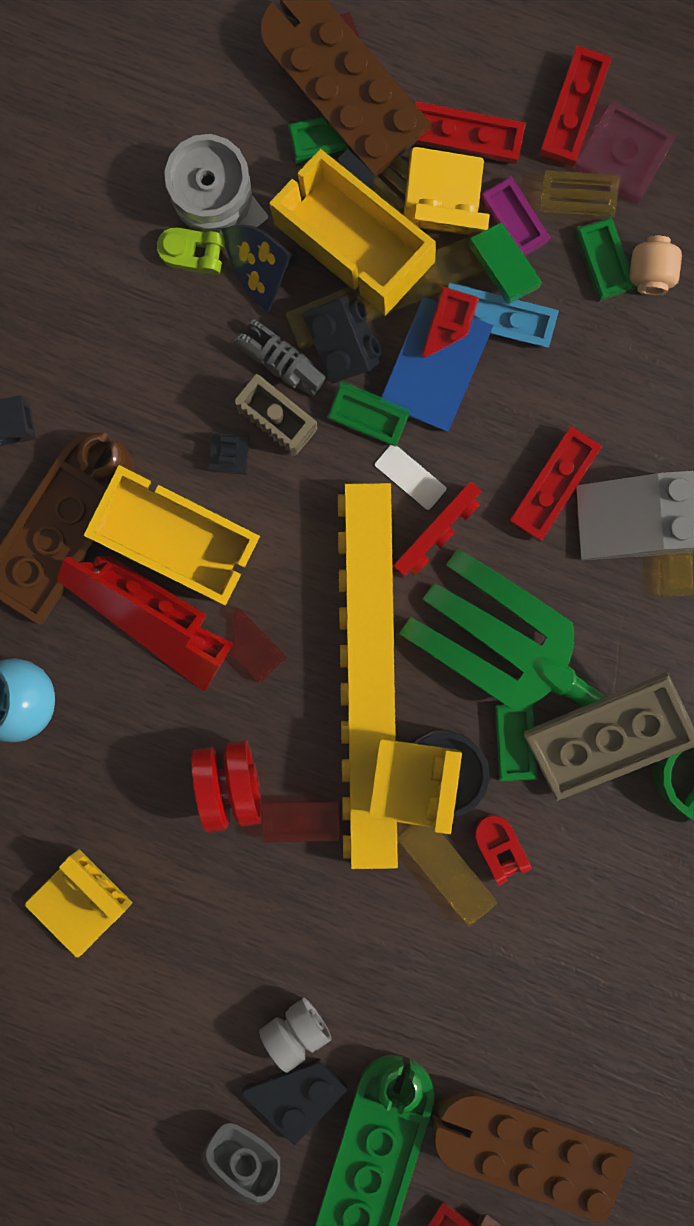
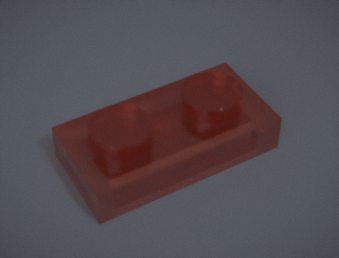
M339 801L263 802L262 804L263 842L339 841Z

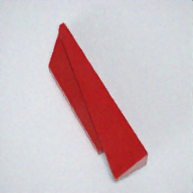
M97 556L94 562L79 563L72 559V557H65L57 576V580L200 690L205 691L234 643L200 628L207 616L205 613L112 556Z

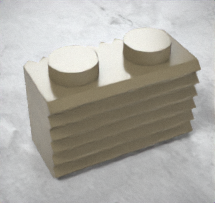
M258 374L251 379L235 399L239 414H244L245 419L249 418L250 422L255 423L257 428H261L263 433L267 432L268 437H273L274 442H279L280 447L284 446L286 451L291 452V456L298 455L318 429L316 420Z

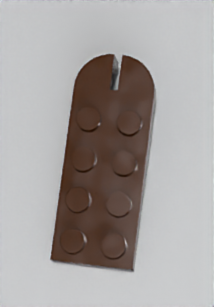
M279 0L282 11L287 16L295 18L299 23L296 27L290 23L272 2L264 12L261 22V35L267 52L350 151L377 177L431 129V122L327 0Z
M86 432L71 439L63 448L0 545V600L38 625L44 623L66 589L57 580L65 557H72L78 563L83 562L95 545L96 541L84 536V533L118 466L120 465L135 473V464L131 454L115 438L113 439L106 433ZM111 447V455L104 466L97 469L98 463L108 448Z
M462 1091L445 1097L435 1104L434 1107L439 1116L431 1114L432 1139L440 1159L447 1167L456 1172L606 1225L634 1155L629 1146L480 1091ZM441 1120L459 1127L453 1129L445 1127Z

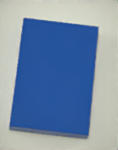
M423 296L381 398L410 409V416L448 432L494 325L473 317L466 337L427 358L422 357V350L437 305V301Z

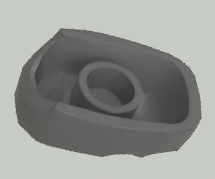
M224 1124L218 1128L207 1142L201 1154V1163L208 1173L231 1196L250 1205L265 1203L276 1192L280 1182L281 1157L265 1141L236 1124Z

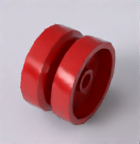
M243 740L226 744L224 749V768L220 755L214 746L192 750L191 762L194 790L200 819L205 832L212 833L227 829L230 823L229 804H231L234 819L240 827L260 824V785L248 741Z

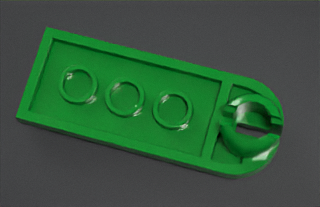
M381 1056L370 1062L363 1070L314 1226H397L434 1105L432 1080L425 1068L418 1062L409 1059L400 1091L393 1090L397 1076L401 1075L404 1067L402 1056Z

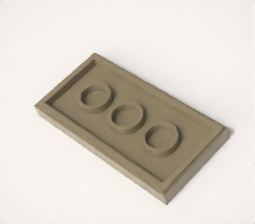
M666 672L528 729L524 732V737L556 800L559 801L693 748L694 726L669 673Z

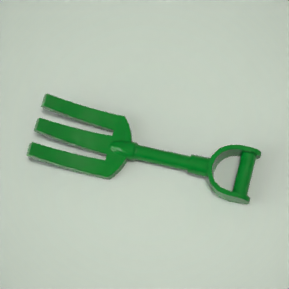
M458 548L446 566L545 637L542 643L539 645L507 624L433 583L423 600L521 671L517 680L412 617L409 618L399 633L405 639L512 710L531 705L550 691L556 695L565 696L579 707H584L607 697L575 674V670L568 666L574 645L573 622ZM682 752L653 763V782L658 795L672 809L694 823V787L682 803L677 798L671 784L672 767L676 758Z

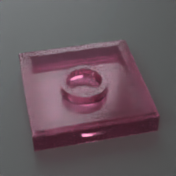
M612 100L574 168L639 204L677 135Z

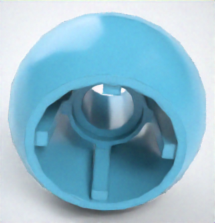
M17 658L0 660V741L9 743L26 741L39 734L51 720L55 706L54 688L44 670L34 663Z

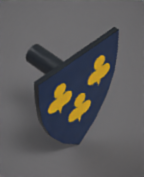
M237 224L222 228L226 251L235 273L251 297L266 313H269L287 266L296 263L298 260L296 251L294 249L286 250L267 232L254 226Z

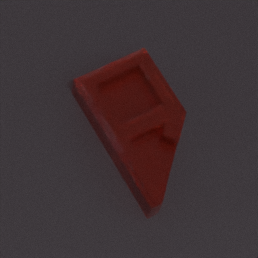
M238 607L234 611V657L261 683L287 656Z

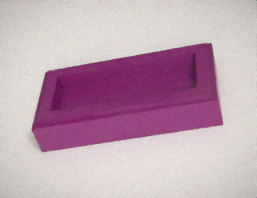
M512 175L480 194L479 201L486 212L490 214L489 217L494 225L503 223L524 256L549 242L551 237Z

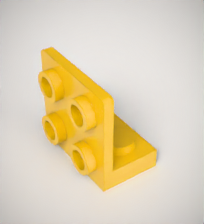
M419 147L411 149L404 216L418 228L471 236L488 230L490 214L478 213L484 165L483 158Z
M386 739L380 740L369 812L370 817L373 819L429 826L433 828L434 832L451 834L462 753L456 749Z
M79 849L69 856L59 866L60 869L26 902V907L75 957H80L133 903Z

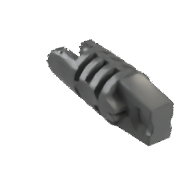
M252 318L246 325V329L258 342L246 334L239 333L232 341L233 344L257 363L264 365L276 377L282 378V381L293 388L297 387L313 397L322 386L325 376L313 367V363L305 355L299 354L298 350L286 341H281L279 336Z

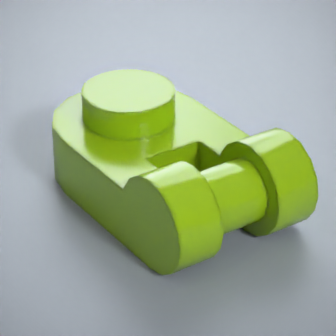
M170 228L159 236L157 251L162 262L167 266L207 275L220 274L222 262L219 261L220 250L225 248L223 234L213 231L200 232L183 228ZM196 247L206 248L204 257H195Z

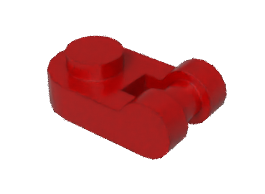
M489 814L478 820L474 829L475 840L498 886L508 882L507 877L519 871L521 874L532 870L512 826L505 818L500 815ZM509 849L513 858L500 864L496 855Z

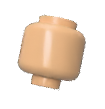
M660 235L650 236L647 242L638 244L633 249L629 277L630 281L638 287V292L646 295H664L668 293V289L673 288L678 283L682 252L679 247L670 243L671 239L669 237Z

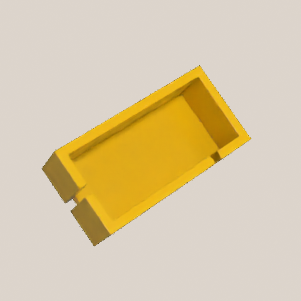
M320 149L298 172L301 194L304 197L302 202L298 183L294 179H291L270 201L269 205L274 225L353 290L359 286L360 296L386 316L435 263L436 241Z
M119 465L84 536L226 606L241 576L240 573L232 569L235 564L241 567L246 566L260 536L160 485L157 486L155 493L149 491L150 480Z

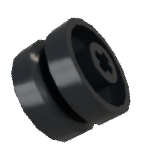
M448 729L430 731L418 737L413 742L414 744L456 749L462 753L453 817H459L473 810L485 796L490 781L488 762L481 748L463 734Z

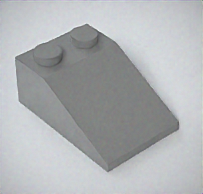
M694 471L655 473L577 485L576 502L581 560L694 553Z

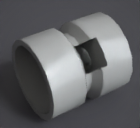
M306 998L300 999L289 1007V1010L286 1012V1020L276 1017L259 1029L260 1038L269 1055L279 1068L287 1073L305 1060V1050L313 1053L332 1040L325 1022Z

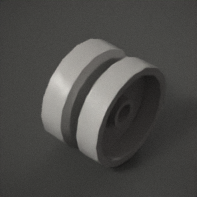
M194 135L181 142L169 155L165 168L166 189L179 219L195 231H213L222 234V228L241 223L247 216L252 202V189L248 165L238 147L228 139L217 135Z

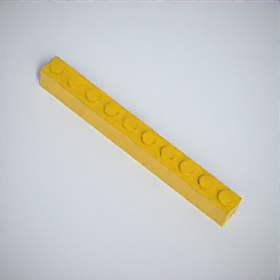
M391 483L345 484V494H338V517H345L346 532H338L339 554H346V569H339V592H347V607H339L340 630H347L348 645H340V668H348V683H341V706H349V721H341L342 744H349V759H342V782H350V797H342L343 820H350L351 835H343V859H351V869L398 868L397 822L373 819L369 815L379 742L382 739L395 741Z

